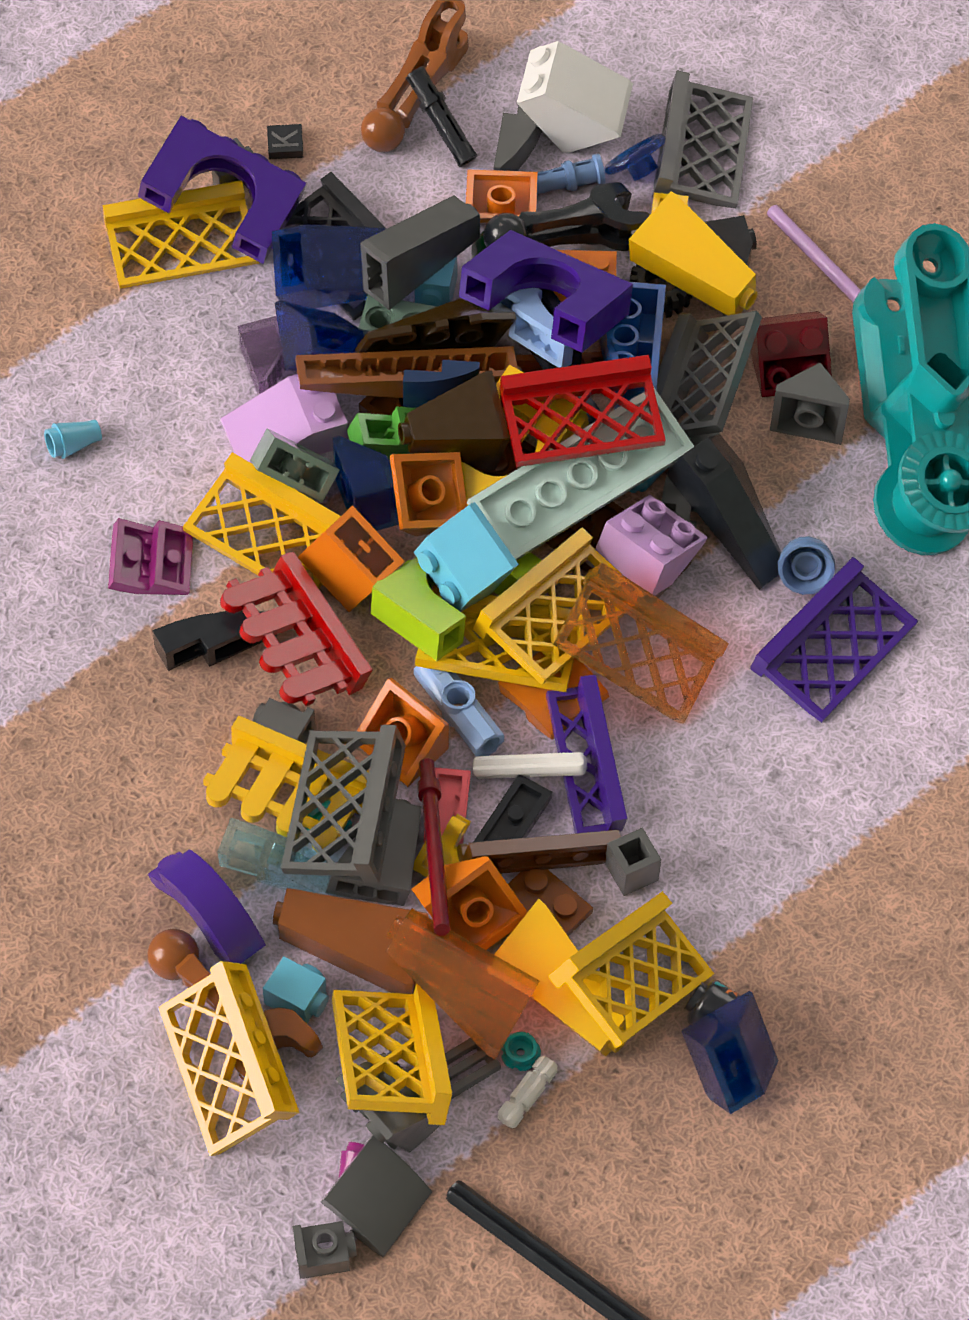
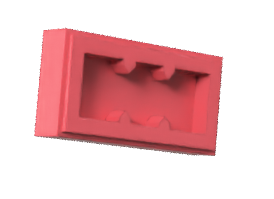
M435 767L436 778L440 781L441 798L438 801L441 836L453 815L460 814L466 818L471 780L470 770ZM463 836L462 839L459 841V843L457 844V846H458L459 844H463V842H464V836Z

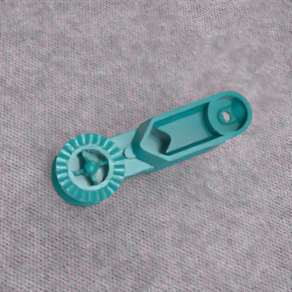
M936 223L922 225L908 236L895 254L894 271L897 279H876L875 277L870 279L855 298L852 310L864 419L885 439L888 468L881 474L874 489V513L880 527L888 538L906 551L921 556H934L947 552L957 546L969 532V246L958 232L948 226ZM923 261L932 262L935 266V272L926 271L923 267ZM895 300L899 304V311H892L888 307L887 301Z

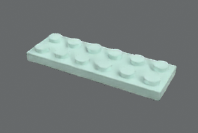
M654 388L666 439L664 446L522 466L469 498L467 505L476 502L517 561L672 465L683 454L692 449L694 445ZM645 391L631 399L630 402L640 407L646 399ZM620 406L610 412L608 417L625 426L634 414ZM647 407L645 411L650 414L649 408ZM641 418L630 429L640 437L655 435L653 426ZM594 423L590 424L583 430L588 432V430L592 427ZM602 423L593 436L603 442L614 441L619 433ZM574 434L560 444L566 448L576 447L582 438Z

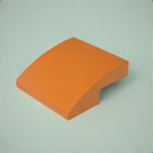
M540 651L533 656V660L537 661L546 656ZM577 657L574 658L568 688L577 687L581 676L594 675ZM558 671L554 677L561 678L562 673ZM597 679L603 702L610 697L609 692ZM499 681L500 692L525 711L527 720L536 729L553 740L555 737L546 700L547 691L552 690ZM577 698L557 701L559 712L574 721L580 712ZM562 724L563 731H565L567 727Z

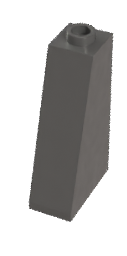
M453 195L360 243L364 291L388 310L393 308L480 238V214L471 204H465Z

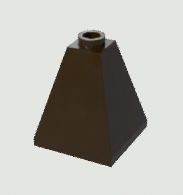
M492 370L485 371L408 412L404 422L398 424L400 443L407 445L409 453L413 454L460 452L461 462L471 467L495 470L510 440V434Z

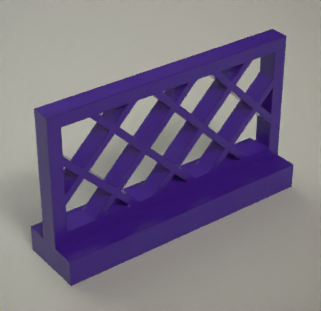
M854 557L760 650L749 668L760 677L763 675L768 677L799 706L821 723L918 623L917 619L862 573L864 565ZM859 586L872 596L873 607L854 606L853 593ZM846 601L847 606H841ZM831 615H848L849 631H830L829 617ZM855 615H874L875 631H856ZM881 615H894L904 626L899 631H882ZM823 624V631H816ZM808 639H824L825 655H806L805 642ZM831 639H850L852 656H832ZM857 639H876L878 653L875 656H859ZM883 639H884V640H889V641L885 644V646H884V641H883ZM799 649V655H793ZM784 663H800L801 680H788L778 669ZM807 664H826L828 680H808ZM833 664H853L854 678L851 681L835 680ZM860 664H866V665L860 670ZM809 688L829 689L830 702L823 710L810 699ZM836 688H843V689L836 695Z

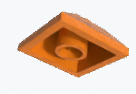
M488 856L444 865L450 932L445 936L466 965L513 931L528 912ZM428 876L411 890L433 919Z

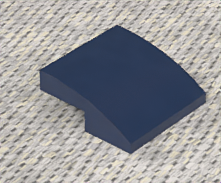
M442 360L441 372L404 370L403 407L417 408L480 374V362Z

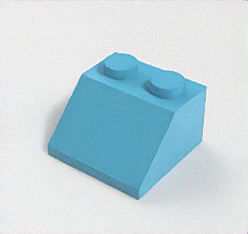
M476 502L469 504L428 535L414 551L422 570L430 575L439 588L442 599L460 612L491 595L519 565Z

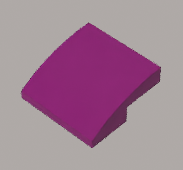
M118 518L113 524L108 589L132 594L188 595L190 593L193 536L183 530V526L158 520L155 526L151 527Z

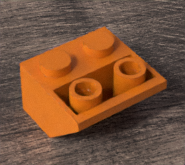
M353 505L298 556V559L348 612L354 609L372 592V588L377 581L383 580L405 562Z

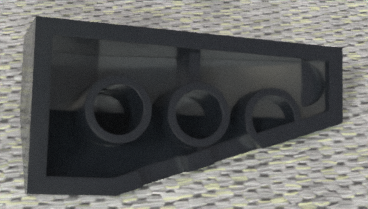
M720 434L707 437L683 454L667 471L666 475L760 590L779 575L778 560L781 551L744 463Z

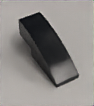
M223 611L198 615L152 630L154 647L168 671L200 656L204 657L210 667L262 643V640L256 643H249L240 636V627L243 621L247 619L243 611L236 613Z

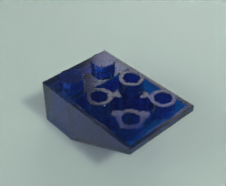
M302 225L272 231L276 297L286 311L294 313L367 299L368 294L364 291L360 243L386 228Z

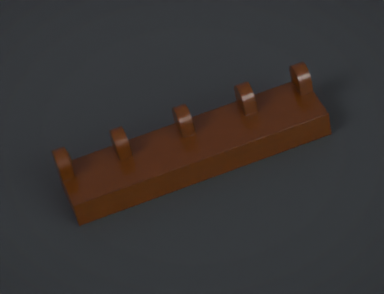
M619 830L472 842L459 844L457 846V855L459 862L488 856L500 874L524 872L532 869L546 870L599 865L606 862L607 843L620 838L621 835Z

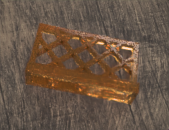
M601 563L590 569L582 582L585 585L553 645L670 719L681 724L685 723L717 658L723 656L729 643L606 564ZM592 592L604 600L607 614L591 618L587 601ZM614 606L621 611L616 612ZM580 614H582L583 620L577 621ZM629 615L634 618L639 634L623 638L617 617ZM609 619L615 640L599 644L593 623ZM585 625L590 646L579 648L569 642L567 638L573 627ZM660 635L667 639L671 654L655 658L649 637ZM641 639L646 660L630 664L625 643ZM617 645L622 666L612 669L604 664L600 649ZM592 651L593 656H591L587 652ZM692 655L703 662L697 676L686 678L681 661L682 656ZM672 659L678 680L662 684L656 663ZM648 665L654 686L644 689L636 684L632 669ZM624 671L625 676L621 675L618 672ZM693 682L691 688L689 689L688 683ZM680 685L684 701L679 710L668 704L664 692L665 688ZM656 691L657 697L650 692Z

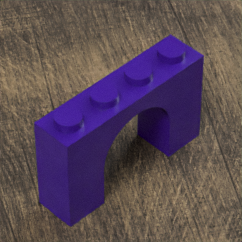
M181 115L142 178L138 197L170 213L188 182L195 176L209 171H220L233 175L240 181L242 180V183L248 189L252 199V206L236 231L232 248L264 264L301 201L307 182L301 180L293 171L282 170L271 164L263 155L251 153L241 148L233 139L215 134L208 130L200 121L189 120Z
M509 230L462 266L459 297L490 311L502 300L518 290L542 288L558 292L566 296L567 299L555 307L551 339L582 353L629 315L633 284Z

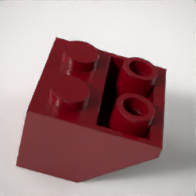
M819 311L761 319L750 351L761 397L775 396L778 384L818 363H821L832 376L828 319Z

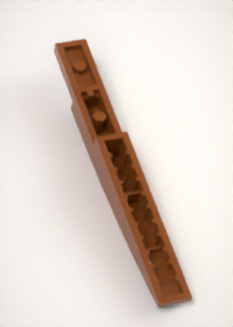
M514 346L296 355L295 358L299 388L301 390L403 398L404 370L441 372L442 360L480 362V374L492 370L496 384L508 365L524 373L543 370L532 354L515 355ZM602 351L582 352L581 364L604 361Z

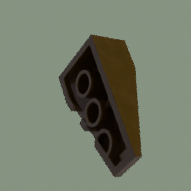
M459 298L367 332L355 348V353L495 347L516 320V315L514 311L502 303L497 304L489 311Z

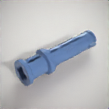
M593 154L592 159L574 163L567 160L561 163V167L538 172L537 194L564 188L572 192L576 191L577 187L592 183H598V185L605 184V171L600 155Z

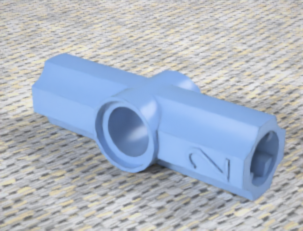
M416 666L413 671L415 678L441 710L443 719L449 723V726L454 727L476 757L489 756L496 752L497 748L504 742V734L476 699L473 686L461 680L457 673ZM454 704H464L462 706H454Z

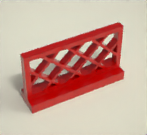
M649 355L501 376L499 396L501 405L505 410L516 467L664 446L666 439L651 378L652 367ZM644 387L646 399L640 407L623 397L628 389ZM601 393L611 399V402L603 412H600L586 403L591 395ZM565 399L575 406L564 418L549 408L554 400ZM528 404L536 409L537 413L527 423L515 416L513 406ZM617 404L634 414L625 426L608 417ZM647 407L649 408L650 414L645 411ZM580 409L597 419L588 432L571 422ZM543 414L560 424L551 437L534 427ZM641 418L653 426L655 435L640 437L630 429ZM602 423L619 433L614 441L603 442L593 435ZM517 427L523 430L520 434ZM565 428L582 438L576 447L566 448L556 441ZM528 434L545 444L539 452L523 454L521 443Z

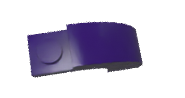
M189 849L183 854L178 852L163 858L158 863V867L148 873L151 882L156 888L174 898L190 914L204 934L214 954L221 961L241 964L266 946L254 922L232 890L214 869L192 850Z

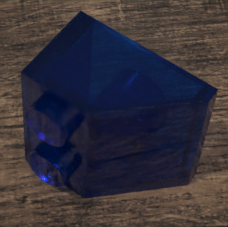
M333 437V463L340 469L335 481L346 510L353 505L376 531L399 525L392 469L387 456L344 437Z

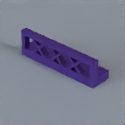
M596 675L581 676L578 686L567 688V692L552 690L546 693L558 753L572 752L566 746V739L572 731L584 738L588 748L583 754L586 758L589 755L591 764L587 762L586 771L592 774L595 779V785L587 793L574 783V775L563 776L575 833L619 830L621 832L628 818ZM577 698L580 712L574 721L559 712L557 701ZM581 719L583 723V728L578 725ZM562 724L568 728L565 733L563 732ZM596 791L598 793L599 800L593 797ZM577 796H579L580 798L583 799V801H582V803L580 804V806H579V802H578V797H577ZM588 803L602 812L604 824L584 827L581 812Z

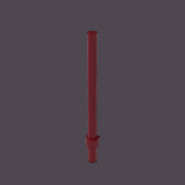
M424 758L419 762L420 780L417 783L418 799L423 805L434 933L444 936L450 932L438 806V801L441 798L440 781L436 778L434 761L430 758Z

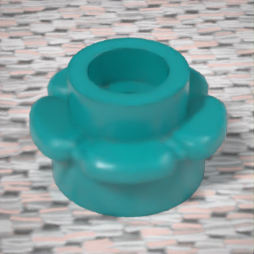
M526 1032L511 1034L501 1045V1050L503 1051L502 1061L510 1069L518 1068L519 1071L530 1070L535 1061L541 1056L539 1044L532 1035ZM523 1050L524 1054L518 1055L517 1051Z

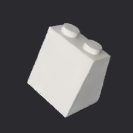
M556 41L530 50L517 104L562 152L571 153L621 137L633 83L626 77Z

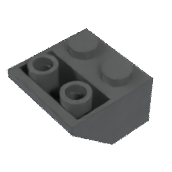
M386 1053L380 1054L383 1057L387 1056ZM366 1061L360 1064L359 1066L367 1070L370 1067H372L373 1064ZM398 1062L394 1063L395 1065L403 1069ZM384 1071L375 1076L387 1085L396 1081V1079ZM342 1073L335 1080L344 1089L340 1096L347 1104ZM365 1084L357 1089V1095L378 1094ZM406 1086L398 1091L406 1097L420 1098V1095ZM353 1110L355 1113L359 1111L365 1118L370 1120L366 1127L379 1142H386L393 1150L400 1147L409 1153L441 1126L428 1124L426 1113Z

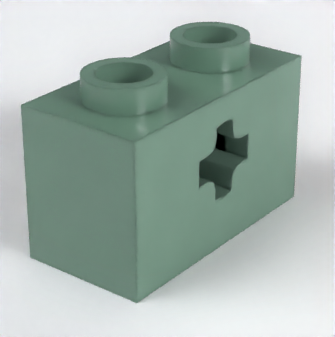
M268 428L250 459V462L258 471L320 502H323L340 471L330 459Z

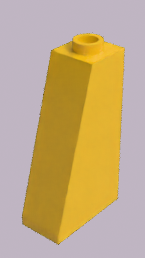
M672 191L629 238L630 261L727 316L742 313L744 309L749 310L755 303L758 295L756 291V274Z
M538 899L488 963L606 1057L611 1051L617 1053L625 1043L616 1049L567 984L557 989L548 978L550 973L579 950L551 910ZM584 979L583 982L591 993L600 996V983ZM612 1012V1020L622 1033L625 1032V1016Z

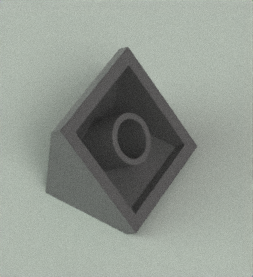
M818 363L777 385L770 431L841 445L850 398L823 365Z

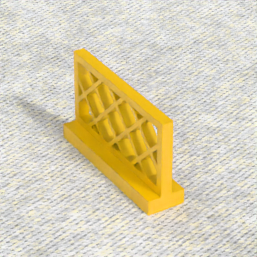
M242 180L185 190L181 193L170 213L141 198L102 205L104 223L120 289L259 264L258 261L249 256L235 258L227 253V250L233 244L237 229L248 213ZM240 211L242 220L235 230L220 222L224 214ZM199 218L208 223L200 236L185 228L190 220ZM166 225L174 230L165 243L150 234L155 226ZM214 228L229 236L221 248L206 241V238ZM131 231L139 237L129 249L117 242L115 233ZM179 234L195 242L186 255L171 247ZM145 240L159 248V251L151 261L136 253ZM200 246L215 254L210 263L200 264L191 259ZM119 252H121L122 254L125 255V256L122 258V260H121V258H120V253H119ZM165 253L181 261L175 269L166 271L157 265ZM130 259L146 267L139 276L128 278L124 276L123 269Z
M232 452L224 462V471L183 525V530L258 575L260 570L265 568L260 565L258 555L279 550L281 555H284V549L304 545L308 548L341 516L296 489L258 471L252 463ZM229 483L241 490L243 500L221 504L219 494L226 484ZM246 494L253 498L247 499ZM215 499H216V504H217V505H216V506H211V505L213 504V502L215 501ZM264 504L272 509L274 519L251 522L248 507ZM244 508L248 524L226 528L223 512ZM277 512H278L279 514L283 515L284 517H279V518H278V517H277ZM219 514L222 529L205 532L196 527L202 517ZM296 523L303 527L304 537L283 541L280 525ZM275 527L278 543L257 547L253 531ZM308 531L312 532L315 535L309 536ZM250 532L253 548L236 551L229 546L227 536ZM223 537L224 543L218 540L217 538ZM255 556V561L248 557ZM313 575V581L318 589H320L323 584Z
M583 527L483 608L473 627V630L483 640L490 636L541 685L608 630L644 597L641 591L590 545L593 537ZM588 559L599 570V578L581 576L580 565ZM558 583L574 585L575 598L556 597L555 586ZM581 585L600 587L601 601L582 599ZM607 588L620 589L629 599L624 603L609 602ZM533 604L549 605L550 619L531 618L530 606ZM556 606L575 608L576 622L557 620ZM583 609L601 610L602 622L599 624L583 622ZM508 625L524 626L525 641L513 640L502 630ZM531 627L550 629L551 643L532 641ZM558 630L577 631V643L575 645L558 644ZM532 651L551 652L552 664L544 670L533 660Z
M434 585L432 591L442 598L439 588ZM494 595L485 597L461 612L466 615L464 636L470 644L459 649H453V651L438 661L419 648L415 657V666L560 692H567L574 659H572L559 670L562 673L561 678L552 676L543 685L523 667L517 670L506 668L503 663L514 658L506 651L495 656L488 649V646L497 642L490 636H487L484 640L482 638L479 639L472 631L481 610L498 597ZM533 604L530 606L531 618L550 619L549 605ZM556 606L557 620L576 622L575 609ZM508 625L502 630L509 637L524 639V626ZM531 627L532 641L551 643L550 629ZM558 630V642L560 644L575 645L577 643V631ZM478 651L486 660L474 663L469 662L465 657ZM542 652L546 657L535 662L543 669L549 667L552 664L551 652Z
M663 891L573 954L548 975V978L557 989L567 984L616 1049L696 989L702 981L705 982L715 974L665 911L673 903ZM657 926H660L668 936L670 945L657 941ZM633 945L647 950V962L634 958ZM657 953L670 957L671 970L658 966ZM681 961L688 962L698 977L695 978L682 974ZM610 962L623 966L624 979L610 975ZM634 970L648 974V987L635 983ZM658 977L672 982V994L659 990ZM588 979L600 983V996L592 994L583 980ZM611 987L624 991L625 1004L611 1000ZM635 994L649 998V1012L636 1008ZM612 1012L625 1016V1032L622 1033L612 1020Z
M221 961L211 967V975L158 1007L210 1156H216L227 1151L277 1120H289L300 1113L247 965ZM215 986L220 997L216 1011L204 1006L209 990ZM184 1005L192 1008L186 1030L179 1027L174 1012ZM202 1013L214 1017L207 1039L196 1034ZM224 1022L229 1023L233 1033L229 1048L217 1043ZM193 1041L205 1045L199 1066L192 1064L189 1055ZM215 1050L227 1054L220 1076L209 1071ZM237 1059L243 1062L246 1070L242 1085L231 1081ZM206 1078L218 1082L212 1104L205 1101L202 1093ZM228 1087L240 1092L234 1113L222 1108ZM250 1096L256 1099L262 1115L253 1121L244 1118ZM219 1115L231 1120L227 1136L220 1141L215 1130Z
M416 983L414 994L333 990L332 1005L348 1109L426 1113L428 1124L445 1125L452 1097V1089L432 984ZM344 1005L359 1006L365 1011L356 1015L345 1008ZM387 1007L404 1008L405 1013L396 1017L385 1009ZM376 1017L385 1023L386 1026L379 1030L367 1021ZM357 1029L369 1038L360 1042L349 1035V1033ZM397 1031L409 1040L402 1045L391 1038L390 1035ZM380 1044L391 1051V1053L383 1057L371 1048ZM361 1056L373 1064V1066L365 1070L353 1061ZM399 1059H403L414 1066V1068L406 1072L394 1063ZM384 1071L396 1079V1081L387 1085L375 1076ZM365 1084L378 1094L357 1095V1089ZM406 1086L420 1095V1098L406 1097L398 1091Z

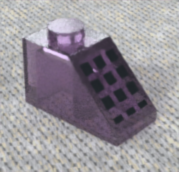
M279 315L237 326L239 346L257 395L276 385L291 363L290 349L295 348V341L290 327L284 328Z

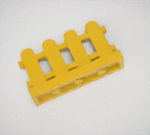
M238 715L231 726L232 745L226 743L222 749V756L226 758L215 775L207 773L203 779V785L207 787L206 800L213 807L225 806L231 797L241 801V816L250 823L260 821L266 813L276 816V831L280 836L287 838L307 744ZM318 749L316 756L323 762L331 754ZM341 760L329 771L336 779H339L355 766L352 763ZM249 768L260 771L250 790L239 786ZM323 774L310 784L309 790L316 796L331 785L332 782ZM361 774L344 788L354 797L366 788L367 780ZM287 783L294 786L295 789L286 804L282 805L275 802L274 799L283 784ZM338 791L328 799L331 803L326 810L331 814L348 800ZM355 809L337 821L343 830L354 813L359 814ZM306 815L303 818L302 825L304 828L311 829L320 821ZM331 826L317 836L315 841L324 849L341 835Z

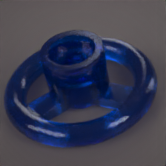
M655 134L631 146L605 165V173L607 175H614L627 169L634 181L649 175L658 168L651 154L665 143V136L663 134Z

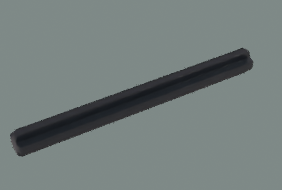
M457 1180L449 1188L446 1199L450 1204L608 1320H651L464 1182Z

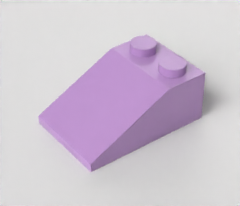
M298 374L285 378L221 418L234 453L250 462L267 428L320 455L349 446L348 422L336 394L301 390L299 388Z

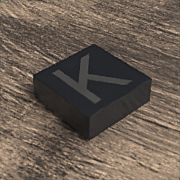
M301 124L267 126L269 160L304 158Z

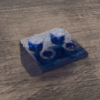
M280 300L274 303L286 370L297 372L296 355L355 353V348L364 337L362 329L334 312Z
M748 991L681 1030L704 1091L712 1102L729 1114H732L765 1094L779 1060L752 992Z

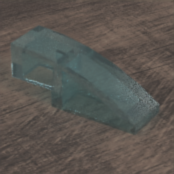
M234 818L230 819L218 849L219 866L257 876V882L283 890L291 888L335 896L334 894L326 893L330 876L294 875L282 872L281 864L287 841L286 837ZM304 846L296 852L294 862H307L318 852Z

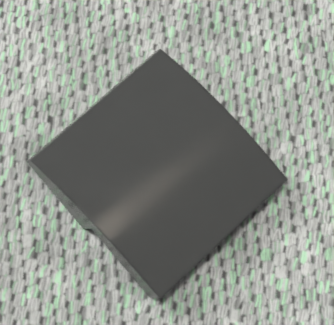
M372 1135L325 1195L321 1203L352 1228L350 1231H353L357 1239L372 1251L384 1257L431 1195L432 1191L404 1160L385 1143L379 1142Z

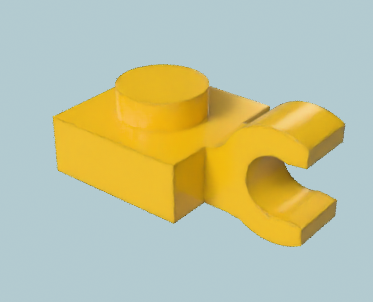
M460 814L451 817L441 836L444 865L459 862L457 844L471 824L470 820ZM425 841L414 861L413 870L428 877Z

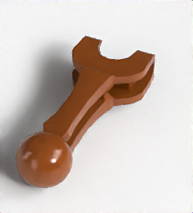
M462 0L435 1L422 22L418 39L413 42L400 73L387 92L376 102L377 108L370 111L364 117L361 124V135L365 144L372 150L389 152L397 148L404 138L405 128L410 127L414 115L419 109L421 102L414 90H412L399 109L394 111L399 100L410 85L406 80L407 75L415 69L424 66L432 82L436 85L448 71L455 69L468 51V34L461 29L466 19L465 3ZM449 8L455 9L457 12L449 22L441 19V13Z
M167 929L158 933L152 939L147 957L151 969L159 977L173 981L182 979L183 985L190 988L211 975L199 960L198 945L189 933L180 929ZM215 986L209 990L206 1003L216 1011L220 997ZM274 1008L263 1011L277 1050L282 1047H293L302 1052L306 1057L312 1058L324 1048L318 1035L295 1011L286 1008ZM237 1059L234 1068L244 1081L246 1070L243 1062Z

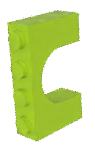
M531 552L518 559L517 563L519 565L493 592L498 595L502 594L542 560ZM416 557L413 560L406 561L401 568L375 583L372 588L371 614L414 646L438 661L463 644L466 615L431 590L436 584L430 575L422 570Z

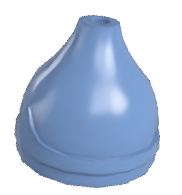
M810 536L798 537L790 541L783 548L778 560V574L783 584L792 592L802 595L819 592L835 573V559L828 546L820 539Z

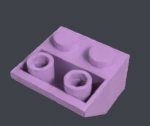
M648 495L606 521L595 550L638 590L651 599L674 583L705 544L707 536L697 530L690 522L685 521L666 507L663 502Z

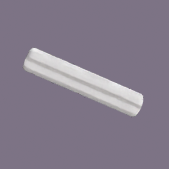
M581 752L477 756L473 759V774L478 779L516 778L518 775L525 777L583 775L587 769L586 756Z

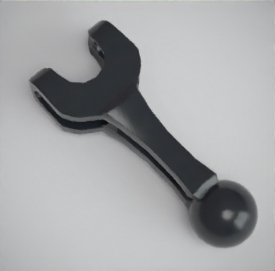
M620 182L599 184L592 188L589 198L563 208L540 212L522 211L519 216L512 213L495 215L486 224L483 238L487 248L509 230H512L548 247L567 244H601L614 250L629 251V238L633 235L631 231L637 230L650 214L643 211L628 210L632 193L624 184Z

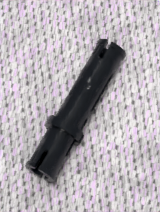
M422 66L409 73L406 80L421 102L419 107L423 113L427 112L446 146L451 151L457 165L461 167L473 161L478 156L468 142L464 132L445 103L446 97L444 93L438 91L426 68Z

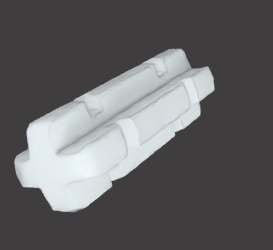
M540 1056L532 1066V1072H527L511 1093V1099L505 1101L499 1109L498 1119L510 1128L517 1127L523 1119V1111H529L546 1088V1082L550 1083L556 1075L558 1065L547 1056Z

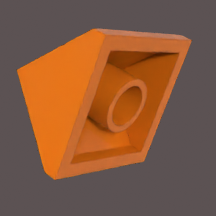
M467 169L465 204H471L480 214V225H486L492 217L501 213H512L519 216L522 211L536 212L538 172Z
M460 452L390 455L399 528L401 531L416 537L431 534L467 507Z
M393 678L387 679L357 730L359 732H380L381 725L397 726L406 744L399 780L407 787L420 776L419 762L422 759L430 758L435 762L449 749V723ZM363 744L360 748L368 755H371L374 745Z

